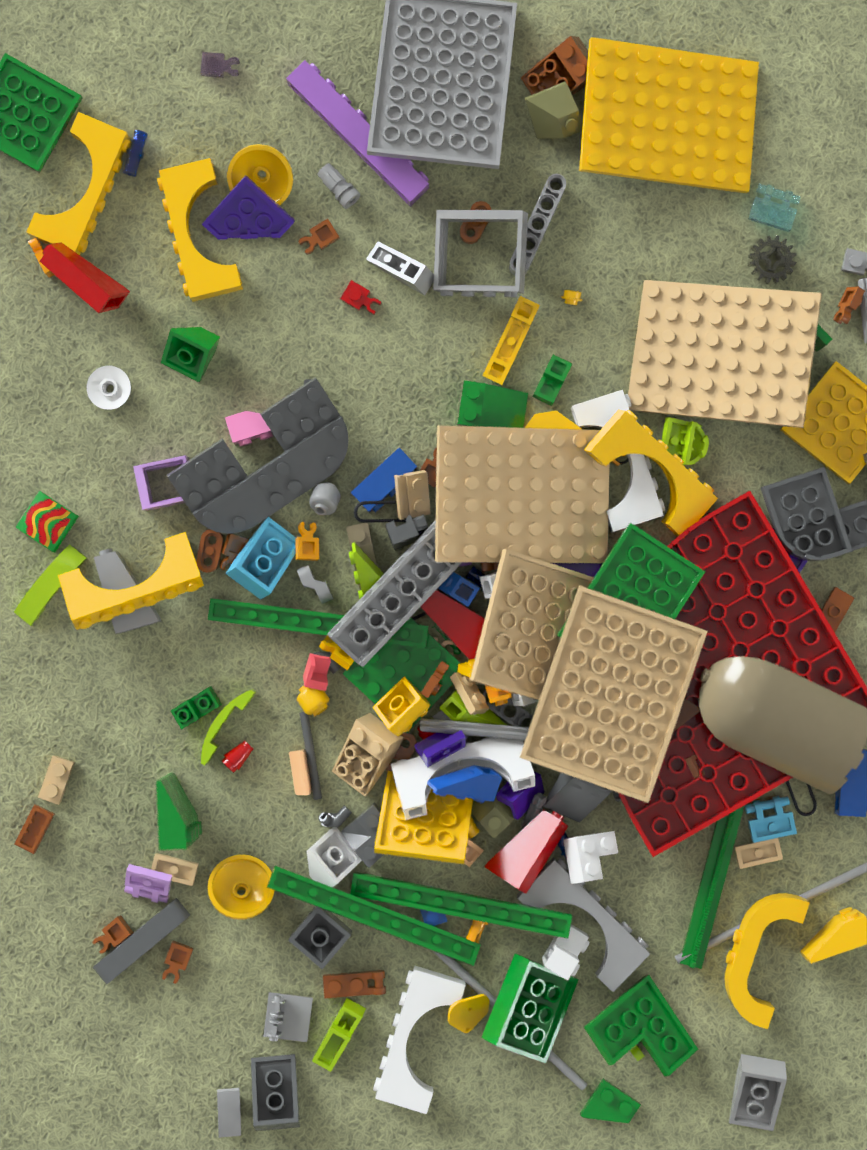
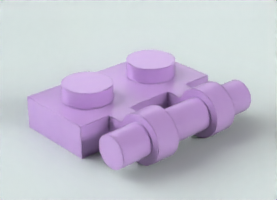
M129 864L126 870L124 892L132 894V897L136 898L140 896L149 898L151 902L158 903L160 901L167 903L172 875Z

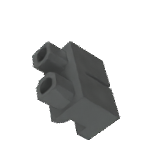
M410 514L406 519V523L397 527L394 521L386 523V531L394 551L414 543L419 538V535L423 534L428 528L424 515L412 519Z

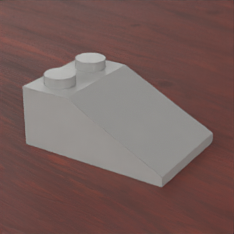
M741 1054L735 1079L729 1118L730 1124L770 1131L774 1130L787 1081L786 1064L784 1061Z

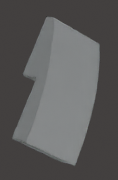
M239 1088L217 1089L219 1138L241 1136Z

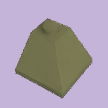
M566 82L525 98L537 139L566 138L582 131L583 124L580 113Z
M501 780L498 791L505 785L503 780ZM495 797L494 802L485 800L481 803L473 800L471 813L493 838L515 819L513 818L511 807L498 801L497 797Z

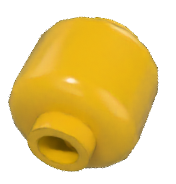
M304 686L299 689L300 694L297 697V702L307 715L313 714L314 717L318 716L329 707L327 704L330 698L325 691Z

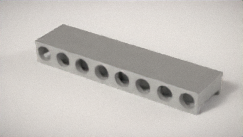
M436 520L327 633L358 665L360 664L363 667L462 563L435 562Z

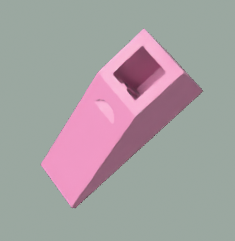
M244 411L225 417L232 442L235 445L239 444V447L252 443L251 440L259 437L260 440L273 437L271 430L260 413Z

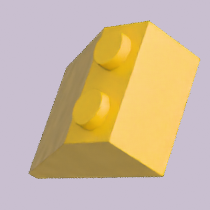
M852 907L840 910V914L835 915L800 951L801 955L810 963H814L866 945V916L857 909H852Z

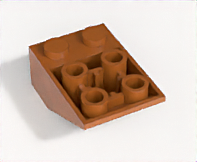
M569 36L525 73L521 80L532 95L566 82L573 96L586 87L588 50L579 37Z

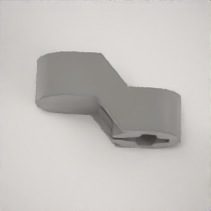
M309 565L297 569L304 588L310 587L315 589L322 604L334 599L327 582L315 580Z

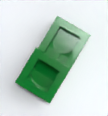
M553 354L532 397L552 406L572 363Z

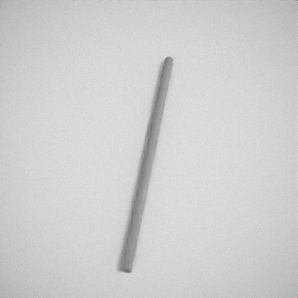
M867 862L798 896L809 901L866 873ZM740 924L709 939L707 950L733 938L736 929L739 930ZM682 953L674 957L677 963L680 964L682 960L690 955L682 957Z
M434 952L475 992L487 995L490 1000L489 1005L494 1007L496 998L458 962ZM551 1050L548 1060L581 1091L584 1090L587 1083Z

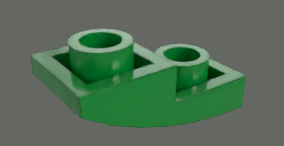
M210 686L172 709L171 713L182 730L220 707L222 703Z

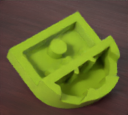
M666 417L661 440L669 447L667 451L672 455H678L684 461L682 465L695 464L706 455L709 447V439L702 430V426L694 421Z

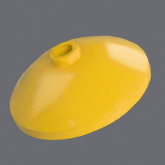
M262 144L247 146L235 154L228 167L227 182L230 191L246 175L278 205H281L291 192L293 186L291 165L286 157L273 147ZM264 171L266 176L261 177L258 172Z
M234 855L222 860L213 869L208 880V895L212 905L218 912L232 919L243 920L259 915L269 906L274 896V890L266 888L272 872L263 861L250 855ZM244 890L245 894L239 895L237 892Z

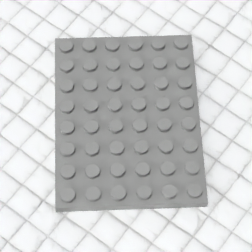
M386 0L367 155L499 169L517 3L497 0Z

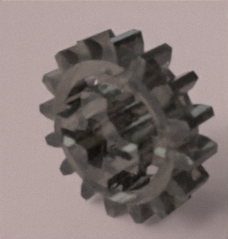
M769 235L765 238V242L759 239L757 241L758 246H752L751 250L755 253L748 255V258L753 259V261L749 262L748 267H754L751 274L758 273V281L765 278V284H768L773 279L774 284H777L779 277L784 281L787 279L786 274L791 275L793 273L790 267H794L797 263L792 260L796 253L790 252L793 245L788 247L785 245L787 239L780 242L779 236L771 240ZM770 246L769 251L760 252L763 248ZM772 254L773 260L776 261L773 265L771 263V259H768ZM784 267L781 272L774 274L776 268Z

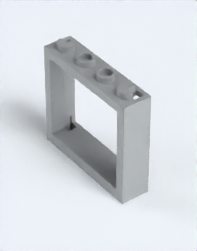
M437 210L433 290L440 292V296H453V292L461 293V296L474 297L475 293H483V297H496V293H504V297L516 298L517 294H524L528 213L523 210ZM448 222H518L515 286L446 285Z

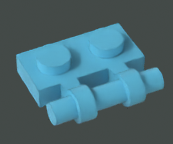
M775 796L772 797V800L762 802L756 800L752 801V804L744 806L746 814L755 812L756 816L755 819L748 820L753 843L797 834L793 813L791 811L783 813L782 806L790 805L788 796L781 798ZM774 808V815L764 817L763 810Z

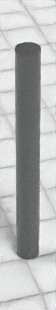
M301 712L299 714L313 799L318 800L322 799L309 715Z

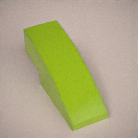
M346 998L316 1051L312 1062L330 1072L332 1071L366 1010L365 1007Z

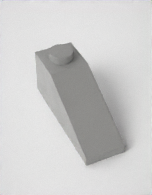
M379 241L366 259L404 285L423 295L427 293L434 282V274L426 265Z

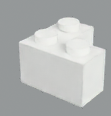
M615 831L563 840L571 884L603 879L599 857L618 853Z
M571 924L569 938L555 936L542 957L544 966L566 980L570 976L574 977L580 967L578 955L580 952L584 953L590 943L587 933Z

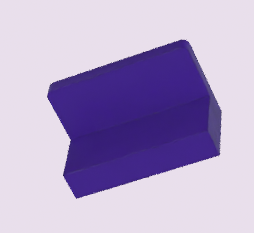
M461 730L454 734L435 733L416 743L415 750L428 768L466 747V736Z
M535 771L534 787L514 792L509 782H507L496 794L498 801L511 807L513 818L516 820L528 810L534 795H537V793H542L543 795L545 792L541 774Z

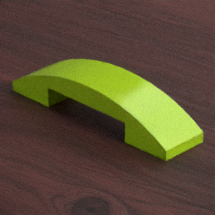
M69 544L32 585L16 607L14 613L32 626L45 610L46 605L60 590L61 585L58 575L80 568L87 558Z
M251 689L237 696L217 715L203 743L201 752L202 765H207L218 749L219 745L213 742V739L234 708L238 707L240 710H244L257 691Z

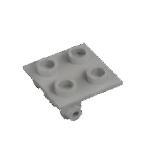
M269 992L263 1037H269L270 1041L285 1039L307 1042L313 998Z

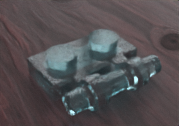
M758 184L756 192L764 194V197L762 199L755 196L748 220L790 232L797 209L791 208L789 205L790 203L798 205L801 196L794 195L789 190L785 192L775 189L770 184L767 186ZM771 197L783 200L782 205L770 201Z

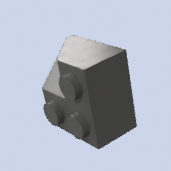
M375 803L341 831L354 852L368 868L385 855L374 853L381 812Z
M315 906L290 935L288 941L323 969L351 936L352 930L333 913Z

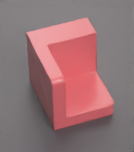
M309 654L303 674L304 687L326 691L328 686L327 673L331 658Z

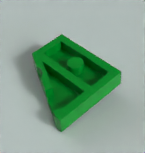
M603 1078L580 1112V1116L589 1119L629 1124L641 1104Z

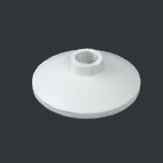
M103 366L96 369L87 381L89 399L93 404L102 409L112 410L122 406L129 398L131 392L128 376L124 371L115 366ZM109 385L114 386V390L111 393H108L106 390Z

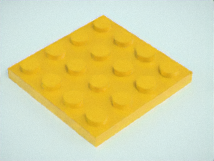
M835 361L808 394L804 428L782 426L780 431L848 485L851 484L866 465L863 454L867 453V385Z
M388 771L374 853L464 864L473 799L466 797L462 800L448 794L443 797L435 794L434 790L431 789L426 803L427 815L405 820L392 771Z

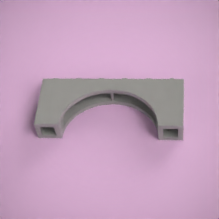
M553 857L542 868L527 894L520 891L517 894V898L526 906L542 908L554 903H568L590 913L600 924L605 937L604 959L595 973L614 992L650 955L646 949L649 945L640 936L636 939L631 934L633 929L625 921L620 923L615 918L617 914L611 907L607 905L604 908L599 903L601 898L593 890L588 892L583 887L586 884L585 882L571 884L570 875L567 871L568 865L562 859L557 861Z

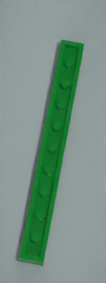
M210 598L208 620L327 635L345 615ZM404 623L386 643L426 648L429 626Z
M274 866L266 887L470 966H474L481 944L278 866Z
M359 872L353 873L350 891L351 895L563 938H569L573 916L572 914Z

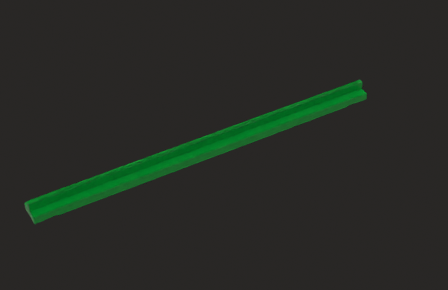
M744 806L716 821L682 950V957L690 956L682 960L680 964L688 965L690 968L702 969Z

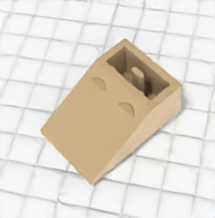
M368 713L356 719L332 772L366 797L395 757L404 737L401 735L397 737L386 727L384 722L373 714Z

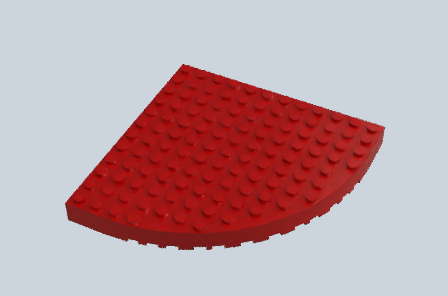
M751 491L711 512L687 528L667 546L705 571L675 620L708 631L685 699L699 707V694L702 683L700 676L704 669H708L716 662L725 658L750 657L776 664L867 708V686ZM700 711L672 733L649 803L619 792L617 793L652 857H655L793 777L734 750L721 742L706 726ZM693 755L696 756L697 759L695 761L699 767L698 776L695 778L685 759Z

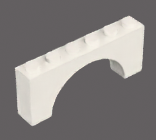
M623 390L573 405L571 411L575 424L580 428L589 427L601 430L618 410H629L631 402L628 394L624 395ZM627 454L631 473L628 490L615 507L606 511L611 533L625 529L630 522L637 525L664 516L665 506L662 498L658 499L656 490H658L655 477L651 478L649 472L652 469L650 460L642 454Z
M486 737L481 741L466 743V747L428 768L420 756L392 763V774L405 820L427 815L426 803L432 789L427 784L428 780L472 765L493 768L509 782L514 792L534 787L535 774L531 762L519 757L524 745L523 740Z
M414 966L413 971L409 970L405 983L409 984L407 992H402L399 1005L402 1006L400 1014H395L392 1026L396 1027L394 1035L389 1034L386 1044L389 1052L387 1057H382L379 1069L383 1070L381 1078L376 1077L373 1091H377L375 1099L427 1114L433 1095V1087L422 1082L412 1071L406 1054L407 1039L416 1021L427 1011L443 1005H452L454 1002L461 1000L466 984L464 980Z

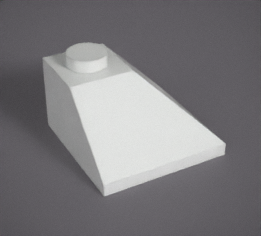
M332 827L307 850L310 877L314 881L330 887L338 884L362 861L337 827Z

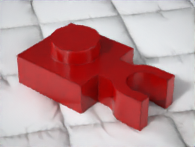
M352 280L340 298L341 301L360 311L362 306H365L367 311L373 315L376 314V311L372 310L370 305L372 303L381 305V301L368 297L370 290Z

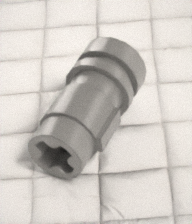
M330 163L319 170L318 177L335 194V199L340 201L339 203L344 209L351 207L360 198L361 194L351 183H347L346 179Z

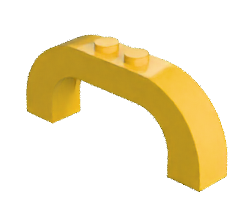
M778 893L766 896L753 904L744 915L739 930H735L732 951L729 950L726 956L725 988L727 995L744 1019L761 1028L768 1029L775 1008L770 1002L758 999L748 992L747 979L763 931L773 921L788 919L803 924L810 904L803 897L788 893Z

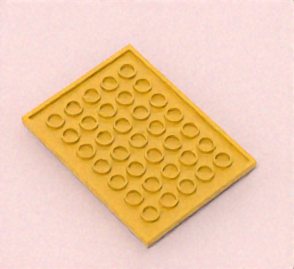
M591 37L588 49L579 171L748 193L750 190L759 62Z

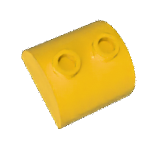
M404 676L373 706V709L386 727L399 737L403 732H408L412 728L414 721L427 714L431 704Z

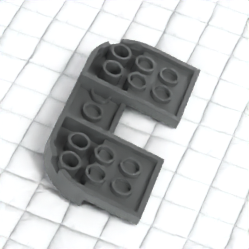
M316 377L260 413L285 451L248 476L222 438L167 474L168 479L191 510L193 516L202 525L213 531L227 534L246 531L331 476L340 467L348 449L347 427L342 416Z
M866 453V454H863V457H864V460H865V463H866V466H867V453ZM825 467L761 487L774 531L786 552L790 555L806 561H822L867 546V500L839 509Z

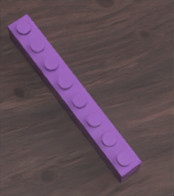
M304 60L286 78L288 86L411 207L429 189L428 177L422 171L417 172L412 167L413 163L410 159L367 155L370 124L366 121L367 117L361 110L358 109L356 111L351 106L352 103L346 95H340L335 90L336 86L328 78L324 80L319 75L321 72L313 63L309 65Z

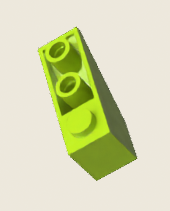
M354 542L352 543L353 551L349 552L351 565L356 564L357 571H353L355 583L361 585L362 590L358 591L360 600L384 573Z
M456 689L439 707L452 721L506 725L490 709L484 714L470 715Z

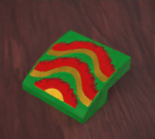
M39 491L16 528L55 553L79 516Z

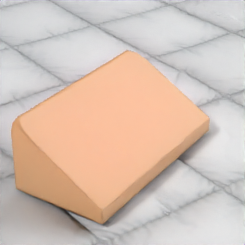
M304 749L289 752L295 794L310 795L312 788L306 751Z

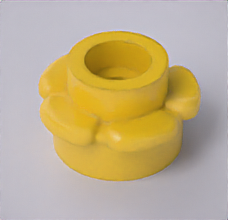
M564 290V295L561 298L565 299V304L577 305L578 301H582V292Z

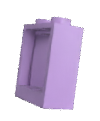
M184 455L133 466L142 510L149 511L185 503L182 497L153 502L147 472L183 465L189 461L187 456Z

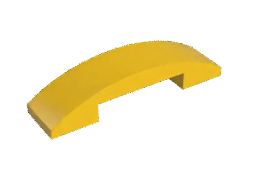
M522 296L519 297L496 349L482 375L483 377L503 385L540 307L539 304Z

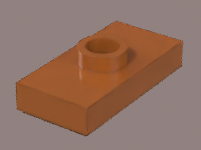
M837 587L833 588L821 609L834 632H836L855 599Z
M34 804L14 845L35 854L55 813Z

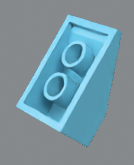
M267 517L236 556L226 574L261 600L271 594L296 554V537L270 517Z

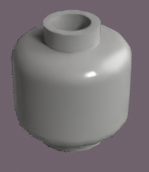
M325 482L316 485L310 497V507L318 515L333 514L341 498L340 491L332 483Z

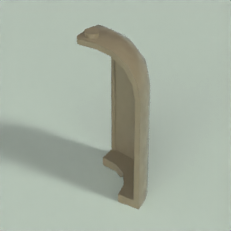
M725 658L716 662L708 669H704L700 676L702 683L699 694V708L704 723L717 739L730 748L830 795L847 782V777L845 776L851 768L856 770L865 754L861 752L867 741V708L787 669L757 658Z

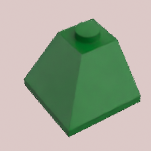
M202 327L171 328L161 364L200 382L216 352L220 336Z

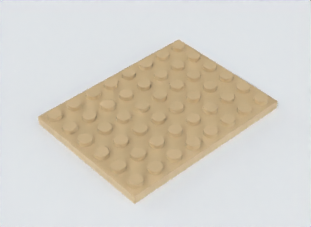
M644 280L628 391L631 402L629 410L804 428L822 294Z
M437 426L435 562H500L502 550L509 549L548 563H604L608 556V515L606 511L609 510V464L607 466L598 464L584 451L600 430Z
M579 586L519 757L649 803L708 631Z

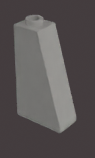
M106 549L99 552L100 556L94 557L103 589L121 590L139 584L119 552H112V549ZM144 606L130 614H121L111 619L115 634L161 622V618L153 606Z

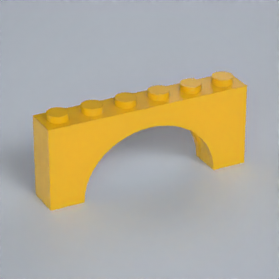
M78 112L70 133L88 148L91 155L92 178L89 188L75 206L63 213L43 215L35 212L26 233L30 237L37 238V240L46 244L62 242L80 255L81 252H85L88 246V235L93 233L96 228L97 221L95 219L98 212L101 213L104 209V198L107 192L110 193L113 188V177L115 173H119L121 170L122 156L124 152L127 153L129 151L131 141L127 132Z
M203 159L159 170L160 178H157L160 191H164L166 199H162L164 210L170 214L171 220H167L170 233H174L176 239L172 243L175 254L180 256L181 262L178 263L180 275H184L186 283L183 284L185 296H189L192 302L243 290L237 265H221L206 259L194 247L189 233V216L194 202L205 190L218 185L211 159Z
M618 410L586 446L584 451L598 464L607 466L614 459L626 454H642L652 459L664 472L670 488L669 507L661 522L672 533L679 536L687 528L698 522L718 498L713 494L714 489L705 482L702 484L698 480L699 475L690 468L687 470L682 465L684 461L678 455L669 453L667 451L669 447L662 440H656L652 436V430L646 425L641 426L636 421L638 418L630 410Z
M186 532L164 539L166 550L160 567L150 578L136 586L121 590L103 589L87 581L79 568L58 575L70 618L76 630L89 628L92 624L101 621H109L121 614H130L136 609L144 606H153L159 601L173 599L179 594L193 592L204 586Z

